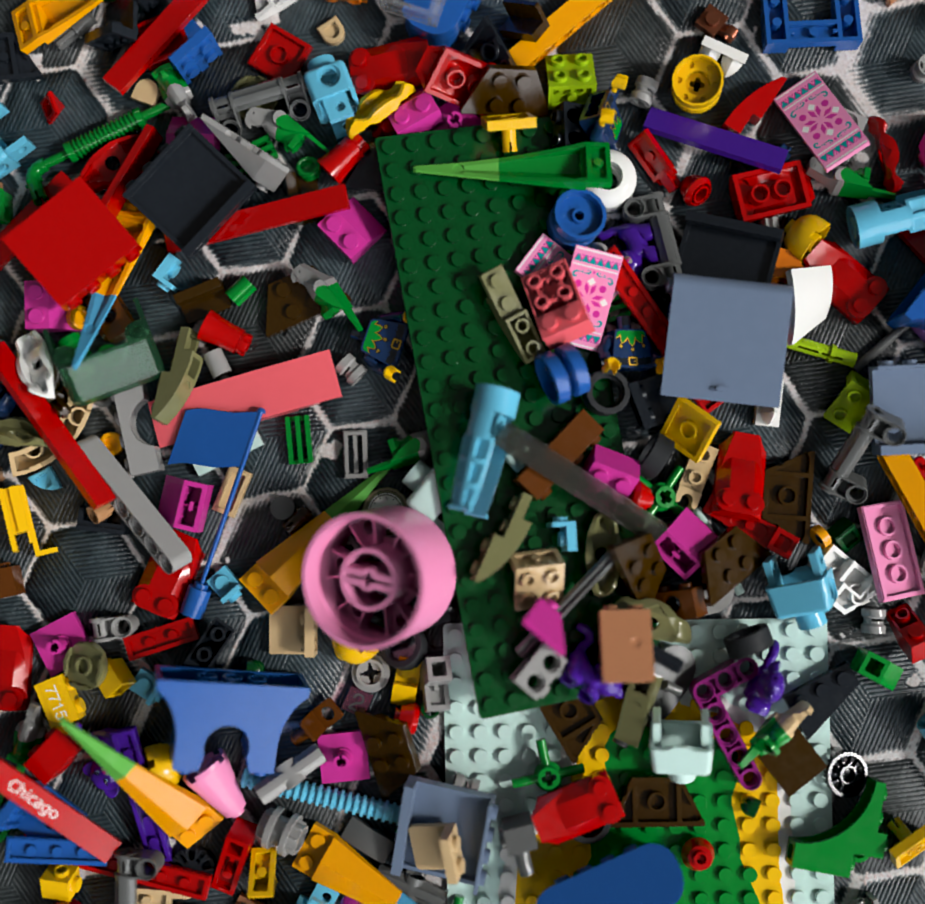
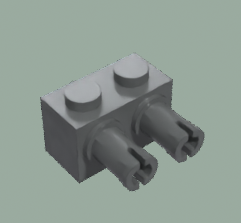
M530 811L501 818L502 826L498 827L502 849L507 848L509 856H515L520 877L534 874L530 851L538 849Z

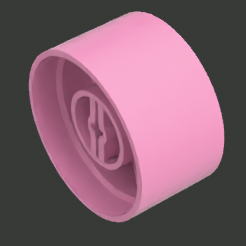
M382 506L339 516L319 529L309 543L303 559L302 589L312 617L329 637L352 649L378 650L429 628L440 619L448 608L454 593L456 583L455 560L445 535L427 516L405 506ZM387 526L397 533L395 538L386 536ZM352 533L361 545V549L350 551L345 548L348 537ZM375 554L385 563L370 560V558ZM375 590L389 593L388 597H384L378 594ZM415 596L419 597L416 609L410 605ZM383 610L385 628L370 621L375 611Z

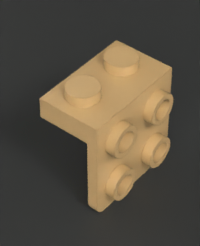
M456 823L411 824L408 831L416 867L420 870L445 869L447 883L458 884L461 874L465 872V860L462 856L461 839L458 836Z

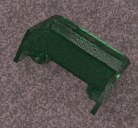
M138 297L133 299L140 319L126 326L125 336L127 342L85 356L76 371L72 367L76 350L70 346L57 348L48 330L42 331L52 361L73 404L85 406L157 380L160 378L161 372L165 371L164 363Z

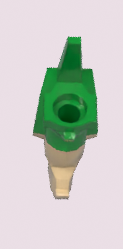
M800 701L784 713L779 714L775 712L771 714L749 741L751 747L740 760L738 766L743 769L758 755L763 756L769 753V755L778 756L781 752L779 748L794 737V731L807 715L812 714L814 710L812 706L806 701Z

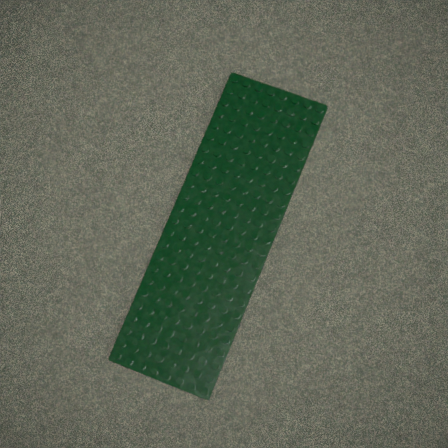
M550 117L536 118L537 127L516 129L518 151H510L509 153L502 152L501 130L487 131L481 125L378 137L375 140V149L445 534L455 560V589L479 717L482 719L579 699L577 694L580 690V685L571 689L560 681V677L554 678L549 684L550 690L543 698L539 697L538 700H534L508 678L524 660L515 652V647L531 632L521 622V619L528 610L516 611L514 608L515 575L509 564V559L480 582L470 580L472 574L469 571L474 560H479L482 551L479 548L483 539L489 537L490 534L500 536L501 532H498L502 520L508 518L511 511L508 509L512 497L522 493L512 482L518 473L504 460L492 502L486 513L488 514V519L465 515V511L448 508L449 503L452 501L453 484L464 433H467L472 413L470 407L476 384L497 385L511 389L521 395L515 420L511 421L507 440L513 435L523 439L534 456L577 411L582 409L604 429L599 435L601 439L597 443L598 445L623 455L624 450L617 413L609 416H599L590 412L583 403L582 395L578 397L571 395L570 400L557 406L550 402L537 378L534 360L524 364L493 315L485 299L487 298L486 292L478 278V275L502 264L522 308L527 310L545 350L550 351L540 334L520 279L521 277L513 271L542 233L550 238L546 225L548 214L560 196L571 189L413 172V167L495 159L553 149L551 143L553 129ZM566 250L569 254L573 255V251ZM575 346L585 362L589 375L601 370V361L596 351ZM602 378L598 380L592 389L595 401L604 407L614 405L610 379ZM589 446L583 452L585 457L577 465L572 464L567 469L568 475L560 483L556 481L550 487L552 492L544 500L530 501L523 519L532 524L523 541L514 552L557 548L565 563L564 596L587 573L585 562L586 540L595 514L603 512L614 518L617 522L622 543L623 539L632 538L639 533L636 513L628 512L624 505L619 513L574 497V491L584 462L592 450ZM553 517H568V521H576L578 551L561 552V547L557 543V534L560 532V527L546 528V523L553 522ZM603 547L598 548L595 552L596 559L599 560L607 550ZM620 575L617 586L612 593L604 597H597L592 589H590L562 618L565 645L563 657L567 660L577 645L585 639V635L576 629L577 624L581 622L588 625L594 632V643L586 649L585 653L593 667L599 662L597 612L603 610V606L614 605L622 597L630 598ZM651 617V627L653 628L657 626V623H654L653 617ZM652 639V643L661 648L660 640ZM547 655L543 660L545 668L552 665L551 655ZM531 675L527 680L529 688L534 687L537 683L536 675ZM624 683L626 688H628L629 683Z

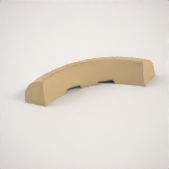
M94 365L81 366L76 371L74 368H69L70 389L67 404L72 411L67 415V418L60 417V419L75 440L85 427L94 403L96 386ZM29 446L22 450L8 453L13 477L38 470L57 459L49 448L43 446Z

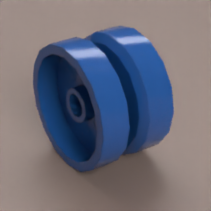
M575 189L566 191L556 201L548 214L546 222L547 232L550 238L563 249L574 251L575 244L588 247L605 226L607 219L606 208L601 199L592 191Z
M567 342L556 347L554 353L548 350L535 356L534 365L537 378L542 390L552 404L557 406L570 400L571 395L578 397L590 391L591 384L587 367L573 344Z

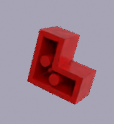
M54 726L44 736L46 740L40 745L37 744L27 754L29 759L25 762L24 766L44 785L61 775L78 757L77 754L83 748L63 726L59 728Z

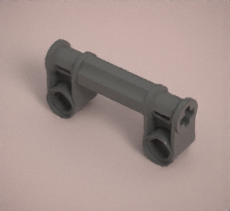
M301 70L297 71L295 75L285 78L279 76L229 91L227 95L208 98L215 120L223 126L228 123L235 124L238 128L236 134L241 136L243 130V122L239 111L285 98L289 113L294 120L304 121L308 119L311 113V102ZM296 103H303L306 105L307 110L304 113H297L293 106Z
M661 191L628 199L620 214L624 224H644L648 222L650 224L660 264L646 267L640 275L639 280L648 293L665 290L667 277H672L673 273L682 274V261L669 218V212L665 210L662 200L664 194ZM635 209L638 215H631L627 210ZM645 276H653L656 283H648Z
M872 404L866 406V413L861 421L856 422L851 433L829 465L827 475L818 483L824 492L840 497L852 504H861L868 497L866 479L862 475L852 472L872 439L875 438L894 447L902 445L907 438L905 423L900 417ZM891 429H899L897 433L888 432ZM855 487L861 488V489L858 490V491H853V490H851L852 488H855Z
M120 848L114 853V857L117 858V871L114 873L115 904H137V880L147 881L153 879L164 865L165 858L162 852L156 849ZM146 861L151 862L154 868L148 866Z

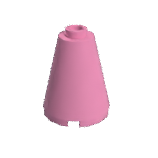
M219 748L218 751L220 753L214 755L211 751L206 754L199 770L191 771L188 777L184 774L182 780L225 818L232 817V819H235L244 812L246 801L227 753L224 749Z

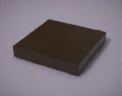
M798 728L794 731V737L779 748L781 752L778 756L769 755V753L757 756L789 797L828 767Z

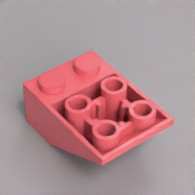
M566 258L520 278L542 339L550 351L562 344L572 342L595 332L589 312Z

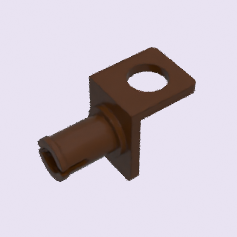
M328 697L299 722L300 727L289 735L291 742L295 746H300L309 738L315 742L326 729L341 719L344 713L332 698ZM324 707L333 709L334 717L332 719H327L323 716L322 709Z

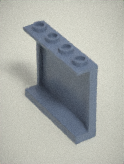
M901 360L902 365H893V361H878L877 366L869 367L870 404L900 417L905 423L907 435L902 445L894 447L873 438L871 441L872 455L925 454V364H917V360ZM891 429L888 432L897 433L899 429Z
M409 775L403 791L390 874L400 876L404 868L447 879L445 869L420 870L416 867L408 829L411 824L456 823L458 836L461 839L462 856L465 860V872L461 874L459 882L474 885L473 895H477L479 886H484L487 874V871L483 870V865H488L491 849L486 848L488 842L492 843L495 830L494 827L490 826L491 820L496 821L499 805H494L496 795Z

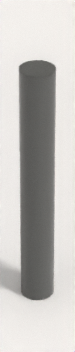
M910 327L894 328L858 359L851 369L856 373L861 371Z

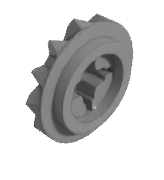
M376 654L373 658L362 664H353L352 680L362 691L377 692L384 688L389 681V665L379 654ZM369 663H371L373 670L381 671L374 675L373 683H371L369 675L361 674L368 670Z

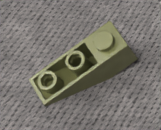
M654 674V682L629 683L614 738L636 748L639 746L663 681V677Z

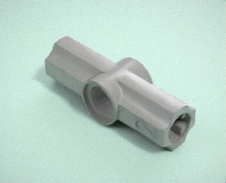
M315 743L295 758L291 757L275 769L274 774L269 775L253 786L264 805H266L284 791H289L306 779L308 774L327 762V760Z

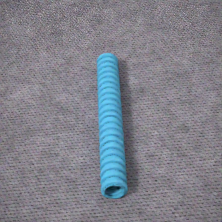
M246 767L240 781L241 788L248 787L249 790H252L253 786L271 774L255 776L249 773ZM307 780L305 783L301 782L291 790H286L278 796L282 797L283 795L285 799L291 797L293 801L300 799L301 803L307 801V804L310 805L315 803V806L320 804L322 808L329 806L330 810L337 808L339 812L344 810V813H348L349 811L352 812V815L358 813L359 817L366 815L368 819L374 817L376 821L377 819H381V822L386 820L389 821V824L395 822L396 826L399 823L401 805H397V802L391 804L389 800L383 802L381 798L375 800L373 796L370 799L367 798V795H364V797L360 796V793L354 795L352 791L345 793L344 789L338 791V788H334L333 790L331 786L325 788L323 784L317 786L315 782L309 784Z

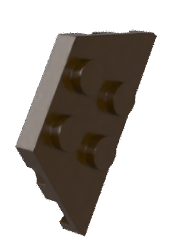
M487 64L481 73L480 79L470 89L471 94L465 103L462 102L459 105L461 114L497 115L529 112L534 116L549 117L550 115L540 79L534 66Z
M291 275L268 284L266 335L268 338L321 315V307L314 302L303 284L292 282ZM344 292L348 300L352 302L351 297Z
M808 451L765 469L763 500L765 506L761 512V518L800 538V542L809 544L815 451Z
M737 526L729 527L699 551L702 583H706L708 598L704 599L706 606H714L762 565L768 556L772 555L771 552Z
M643 531L632 538L623 539V543L619 545H609L607 547L608 552L630 598L634 600L655 599L667 568L652 534Z
M580 699L539 707L573 764L576 763L581 751L592 738L594 730L598 728L603 720L594 704L587 705Z
M361 707L355 711V715L382 799H384L405 783L409 775L416 774L421 769V765L407 722L391 719L387 715L380 713L377 715L365 712V708Z
M668 775L630 776L619 800L625 817L611 824L610 828L705 826V822L685 784L671 781Z

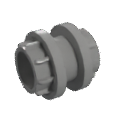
M278 806L274 809L270 807L263 813L255 833L258 840L261 841V847L268 850L273 845L278 846L277 854L283 857L288 854H297L308 833V826L303 821V816L295 813L289 818L286 817V808Z

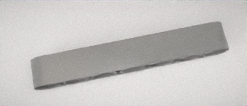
M90 435L77 441L116 496L110 502L111 506H113L114 510L162 570L167 574H172L192 561V555L187 546L100 438L96 435Z

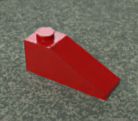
M240 817L235 819L226 836L211 888L231 896L234 895L256 838L257 824Z

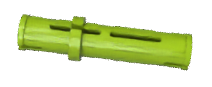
M801 338L795 344L789 346L787 342L788 349L826 359L827 363L836 362L853 368L858 357L856 352L837 348L835 344L826 345L806 338Z

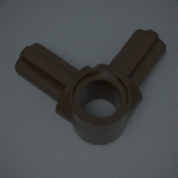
M53 365L55 399H45L57 415L67 418V415L72 411L67 404L68 393L66 388L60 384L59 367Z

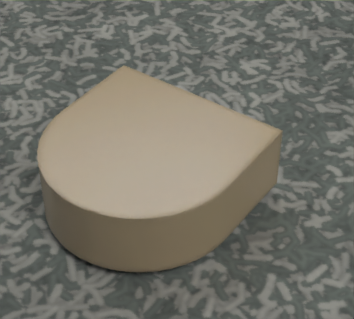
M336 15L316 28L323 41L329 46H337L345 38L344 27Z
M142 79L136 84L131 98L152 107L159 100L160 90L154 81Z

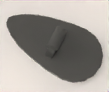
M674 644L663 648V650L684 661V666L679 674L654 662V674L663 677L653 707H661V720H664L675 708L694 678L696 671L695 659L692 653L684 646ZM653 708L646 724L647 727H650V723L653 720Z

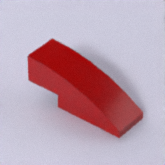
M780 77L754 91L733 110L721 129L740 134L747 122L756 126L787 78Z

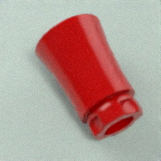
M359 134L355 135L352 140L345 136L335 147L316 161L340 185L351 169L364 157L363 153L368 151L370 146Z
M210 310L205 317L197 335V340L213 344L241 356L246 354L253 339V335L246 333V330L224 319L213 310Z

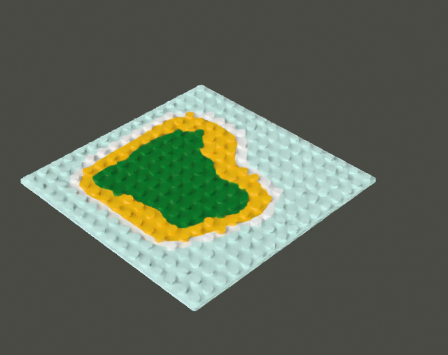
M795 617L786 619H687L686 621L692 632L691 643L684 644L660 640L661 649L676 644L684 646L692 653L696 664L695 678L731 659L723 642L725 637L752 625L767 624L773 639L779 642L780 650L775 661H780L779 671L782 673L785 681L783 695L828 670L827 623L815 629L800 630L798 629ZM446 623L443 626V656H450L453 679L448 684L451 709L444 711L445 783L452 784L457 772L464 774L465 778L480 780L478 791L495 794L494 805H499L496 821L491 820L490 827H494L495 830L492 843L488 842L486 848L491 849L488 865H483V870L487 871L484 886H479L477 895H473L474 885L458 882V884L447 883V904H453L455 894L464 896L463 904H537L540 895L547 888L556 885L554 880L568 875L570 878L578 875V869L587 865H591L594 868L601 864L600 860L609 855L613 854L615 858L623 855L622 850L634 844L637 847L645 844H659L673 853L684 878L683 892L676 904H835L834 875L792 868L784 860L789 836L802 837L814 835L833 827L832 791L825 784L824 770L789 797L760 759L755 757L753 760L762 776V783L756 790H747L734 777L714 737L710 774L707 776H696L692 782L685 784L705 822V826L610 828L608 834L601 841L594 844H583L572 838L556 845L553 843H542L533 823L538 849L530 851L534 874L520 877L515 856H509L507 848L502 849L498 827L502 826L501 818L530 811L531 815L536 806L537 797L547 793V791L540 789L536 784L513 788L511 780L512 778L534 774L536 766L540 763L536 745L537 739L545 738L549 759L557 763L560 768L580 763L584 765L585 773L564 777L559 787L605 768L620 800L630 776L667 774H657L652 770L649 748L650 727H645L638 748L628 744L625 749L612 741L615 737L624 698L617 699L613 696L600 695L594 705L603 720L598 728L594 730L592 738L587 746L585 745L578 756L577 762L574 764L571 762L539 707L487 719L480 718L462 623ZM769 648L748 657L754 659L759 667L767 656ZM748 661L741 663L740 672L743 673L749 669L750 664ZM726 672L721 673L718 677L719 684H724L728 680ZM749 681L719 696L747 749L751 747L749 742L771 714L775 712L780 714L789 710L783 697H781L778 702L771 704V709L767 716H761L749 711L745 706L747 698L743 693ZM706 684L699 685L696 689L697 695L705 694L707 686ZM689 687L675 708L664 720L701 721V713L689 692ZM712 706L709 709V717L717 715L718 706ZM830 717L807 740L826 765L829 763L827 760H830L831 757ZM722 729L720 738H727L730 734V729ZM735 750L732 753V760H737L741 757V750ZM547 771L545 772V778L550 780L551 772ZM747 772L743 777V781H750L753 777V772ZM747 796H753L761 800L760 807L754 818L747 816L741 810L742 799ZM694 837H702L708 840L714 848L715 856L713 863L702 871L689 869L681 858V850L684 843Z

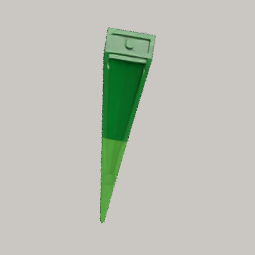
M581 142L509 157L413 167V172L575 190H586V188L611 189L612 186L610 145L606 142Z

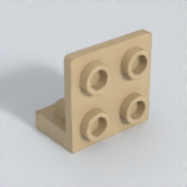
M557 548L512 554L509 558V564L515 575L514 608L516 611L529 610L539 597L544 600L549 597L556 604L563 598L565 563Z
M283 605L273 615L269 613L270 654H304V657H315L318 654V624L312 617L307 605Z

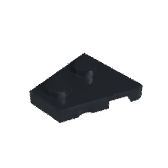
M13 32L0 33V84L44 79L41 71L34 64L30 56L20 51L18 39Z
M375 142L369 144V150L364 153V157L359 161L346 183L347 190L383 193Z

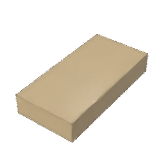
M228 468L212 510L224 513L239 468ZM243 470L228 513L229 517L236 518L253 476L250 472Z

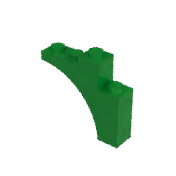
M868 776L864 791L853 810L841 822L821 833L802 837L789 836L784 860L792 868L850 878V873L855 867L854 854L883 859L884 852L888 848L887 834L879 829V826L883 821V801L887 798L886 783L878 778Z

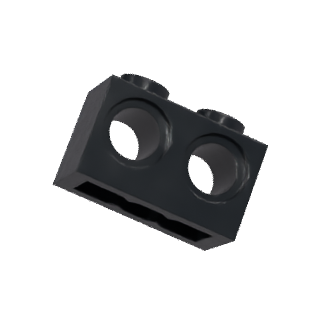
M563 101L552 109L550 121L553 129L551 140L553 149L581 142H590L579 123V118L585 104Z

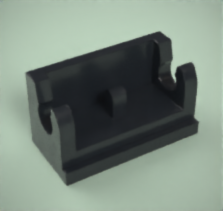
M84 503V505H80L76 524L77 530L120 535L130 534V528L115 510L112 513L113 515L95 524L90 520L86 511L90 504Z

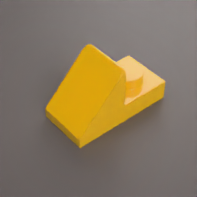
M400 655L398 660H406L409 657ZM421 664L412 670H396L391 704L402 706V704L415 703Z
M263 847L251 848L248 898H273L278 883L275 875L276 847H271L268 850Z

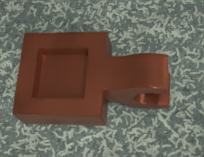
M711 4L708 5L694 25L713 39L718 34L729 44L736 38V34L739 31L733 25L726 24L729 17Z

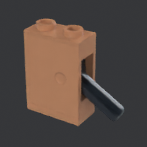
M617 605L603 606V610L597 612L600 684L654 682V662L676 674L681 672L684 661L652 643L650 609H643V605H629L628 609L618 610Z

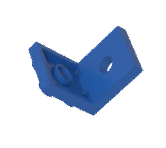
M193 19L184 28L188 41L168 57L173 69L182 77L187 85L191 83L190 79L196 77L200 71L203 72L209 67L208 63L213 62L218 56L220 57L223 54L212 32L206 26L201 28Z
M35 781L86 817L89 815L49 784L44 785L41 781ZM9 800L6 805L4 804L0 807V831L18 828L27 836L65 837L12 800Z

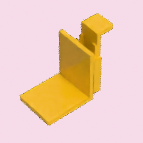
M24 485L11 486L5 489L1 488L0 502L12 551L14 553L20 552L16 535L27 533L30 544L33 543L36 557L59 552L58 547L40 550Z

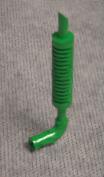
M158 103L144 111L136 107L131 110L132 112L124 113L123 117L119 115V119L115 117L114 120H110V123L107 121L106 125L103 123L101 126H97V129L93 128V131L89 130V133L85 132L84 135L81 134L80 137H75L76 140L72 138L71 141L64 142V150L46 159L40 158L32 163L27 170V185L25 187L29 189L34 205L43 206L41 198H43L45 203L49 201V197L42 184V175L50 171V167L69 158L75 163L80 160V157L83 159L85 156L93 154V151L97 152V149L99 150L110 141L127 136V134L132 135L131 132L134 134L136 133L135 130L137 132L140 131V128L143 129L146 125V120L171 108L163 103Z

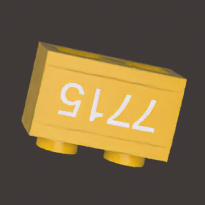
M64 673L34 685L51 729L54 726L57 728L62 726L60 724L61 717L74 722L86 716L84 700L81 697L79 698L77 690L68 683L70 680Z

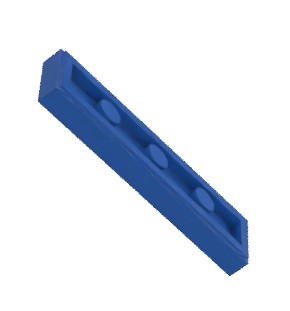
M8 835L6 840L4 863L107 866L108 863L107 861L105 864L66 837Z

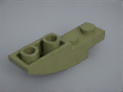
M502 264L478 275L487 295L485 299L493 315L523 363L528 364L535 359V356L546 352L527 310L522 308Z
M190 327L180 328L179 335L176 338L174 357L171 360L170 372L162 371L160 380L157 383V393L151 407V418L162 425H168L184 406L202 368L204 358L197 354L200 341L197 340L198 333Z
M522 492L512 497L508 509L511 510L508 518L502 520L498 532H501L500 536L490 534L489 537L483 539L479 550L482 551L479 560H474L469 571L472 574L471 581L480 582L489 577L519 547L532 524L524 520L523 517L533 496Z

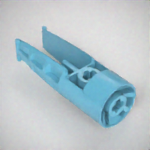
M925 189L897 195L894 201L879 205L875 200L847 206V226L854 247L861 249L884 243L885 236L909 230V233L925 230Z
M476 384L470 407L472 413L467 433H464L453 484L452 501L449 503L448 508L465 511V515L488 519V514L486 513L492 502L508 448L506 441L511 421H514L521 396L519 393L497 385Z

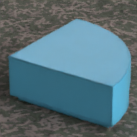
M48 466L28 477L33 485L45 490L62 488L52 466Z

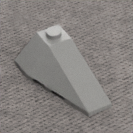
M203 113L200 118L249 176L256 181L255 186L265 193L268 190L275 192L288 174L289 167Z

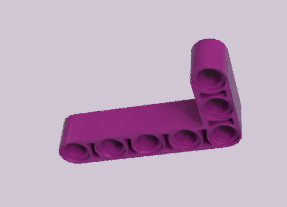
M750 657L729 659L695 677L689 685V692L700 713L701 709H710L712 706H718L717 715L709 717V722L713 724V737L736 780L743 788L753 791L760 787L762 776L754 760L743 769L738 766V763L748 749L719 697L757 675V662ZM748 661L750 664L749 669L746 672H740L741 663ZM726 672L728 674L727 682L719 684V675ZM701 684H706V693L697 695V687ZM729 728V736L724 739L720 738L721 730ZM735 750H741V757L737 760H732V753ZM747 772H753V777L750 781H743V777Z

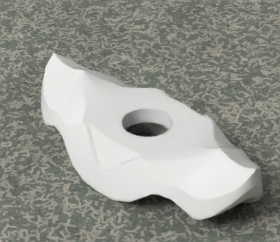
M34 329L15 341L18 352L16 369L20 379L28 387V391L44 398L55 399L53 385L54 366L48 352L49 349L44 339ZM41 359L43 364L36 370V363Z

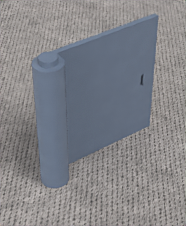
M673 273L672 277H667L665 291L670 292L671 304L660 395L779 408L793 287L783 284Z

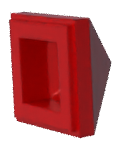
M48 91L40 102L48 124H53L65 106L52 91Z

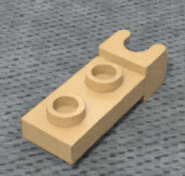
M709 445L702 460L698 463L688 458L684 472L674 490L676 494L675 502H679L684 495L689 500L687 507L691 511L697 508L719 449Z

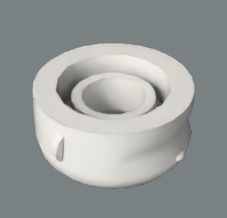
M610 149L611 170L616 177L617 186L611 190L586 188V190L592 191L601 199L606 208V213L621 209L628 199L633 198L632 195L637 183L636 170L630 159L623 153Z

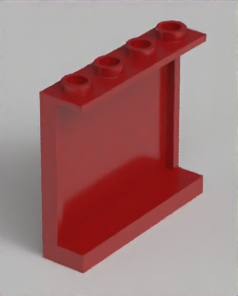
M80 176L2 238V241L65 311L69 309L74 310L83 302L82 298L89 293L97 292L102 287L101 283L108 277L111 279L119 274L121 271L120 267L126 262L131 263L136 260L142 250L139 243Z

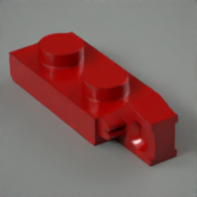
M648 128L644 129L628 143V147L654 183L657 182L660 186L664 185L669 193L676 191L681 186L679 178L675 175L677 174L675 166Z

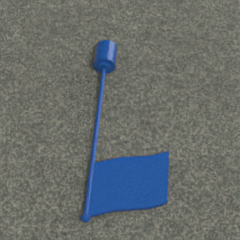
M205 408L185 411L167 465L189 463L214 468L239 467L201 580L188 584L179 610L186 617L203 619L212 593L205 580L262 415L266 414L264 408H258L257 412L239 413Z

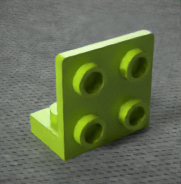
M591 53L545 56L548 81L547 106L549 110L554 109L563 101L585 104L588 95L596 93L597 81Z
M851 370L846 377L845 388L824 412L823 417L850 434L856 422L861 421L866 413V406L870 404L869 380Z

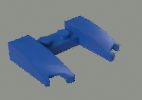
M761 0L763 54L786 53L788 48L833 46V51L857 50L863 41L859 0H831V20L789 21L787 0Z

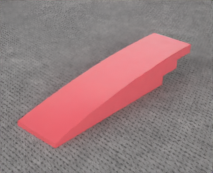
M325 350L193 388L184 406L168 425H162L154 419L152 421L159 448H164L175 444L186 410L205 408L239 413L257 412L256 410L261 407L266 411V414H263L261 421L297 412L300 409L319 405L322 402L343 396L330 350ZM155 400L148 402L150 414H152L151 407Z

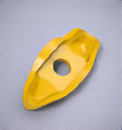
M396 81L388 90L375 89L361 98L356 114L345 121L348 137L352 140L355 135L363 132L369 125L381 122L392 112L396 111L403 100L407 99L413 92H416L415 87L404 81Z

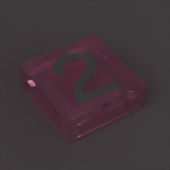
M352 685L341 708L353 714L361 707L367 711L374 695Z

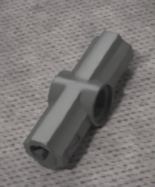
M380 863L378 871L413 901L420 904L445 903L448 889L426 881L421 874L412 870H402L400 876L391 875V865Z

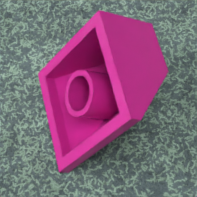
M539 597L523 616L521 622L563 657L565 645L561 614L557 611L559 606L549 597L545 600Z

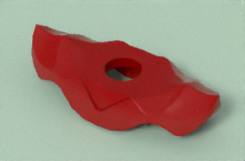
M877 116L867 117L868 132L875 140L876 151L884 173L883 185L886 191L897 193L904 183L895 172L899 162L897 143L893 137L886 134L888 124L884 119Z
M138 134L127 135L110 141L90 157L80 177L94 193L108 188L119 168L117 170L108 169L106 159L109 156L117 157L121 167L137 140Z

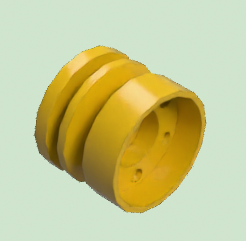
M692 54L684 58L676 66L672 75V97L675 104L682 111L690 114H702L710 110L718 102L724 84V73L720 64L713 57L705 54ZM695 83H700L698 92L694 91Z

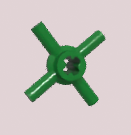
M675 466L665 483L651 484L640 475V481L651 489L654 501L637 523L638 526L646 529L657 511L669 509L678 515L684 509L675 502L676 494L672 489L684 472L681 466Z
M545 738L536 740L540 763L536 766L534 774L512 778L511 780L513 788L536 784L540 789L550 792L560 786L564 777L585 773L583 763L560 768L557 763L550 761ZM547 771L551 772L550 780L545 778V772Z

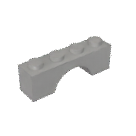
M137 375L111 381L112 388L109 389L112 402L116 404L117 411L114 412V417L117 425H120L122 432L119 440L122 449L126 451L127 458H125L124 463L127 472H130L131 476H141L165 470L161 448L145 442L140 437L136 427L138 412L150 401L145 377Z

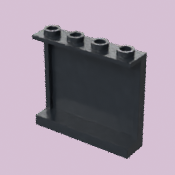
M188 123L187 126L182 125L174 133L175 138L170 144L165 143L158 150L157 154L159 156L153 162L148 161L141 168L142 174L136 180L131 179L125 185V192L122 196L128 199L172 240L187 257L193 259L258 188Z
M687 210L685 217L686 226L679 247L682 274L764 283L772 282L784 238V229ZM665 291L664 294H665L666 298L669 299V302L671 303V297H670V295H669L670 292H666V291Z

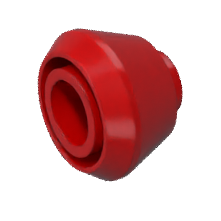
M699 175L685 177L680 187V193L685 204L688 206H698L704 203L711 193L710 179Z
M639 480L624 503L625 509L628 512H641L650 508L654 501L651 489Z
M416 702L402 704L401 709L396 708L394 719L407 722L411 735L416 732L421 707Z
M694 837L684 843L681 850V858L689 869L702 871L713 863L715 856L714 848L708 840L702 837Z

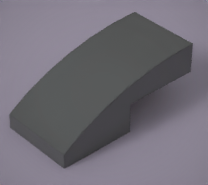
M352 816L340 836L350 845L382 864L386 863L395 848V840L380 829H374L358 816Z

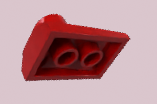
M416 36L369 49H354L350 53L348 63L351 80L358 100L372 90H388L396 81L410 83L415 88L421 87L422 84L415 72V68L428 45L427 39Z
M427 45L415 68V72L420 78L424 92L459 106L462 102L465 103L471 94L470 89L480 79L481 73L487 64L495 63L483 62L447 46Z
M801 160L784 163L780 174L764 169H756L729 177V193L735 216L740 221L752 223L755 220L809 208L812 206L811 202L815 199L810 176L806 174V170L802 167Z
M822 239L804 259L805 268L831 265L833 275L831 305L854 325L859 324L884 298L889 290L883 278L874 276L835 242Z
M733 431L725 441L718 445L719 451L716 457L710 514L759 522L761 520V512L765 506L763 490L766 451L760 435Z
M173 529L189 549L192 561L174 573L167 574L151 556L138 586L133 590L131 602L161 617L177 620L188 584L194 582L206 553H203L198 539Z
M0 624V711L27 710L30 705L34 642L31 636L26 634L19 625Z
M603 768L538 796L536 806L530 816L541 842L558 845L606 824H614L622 817H625V814L606 769Z

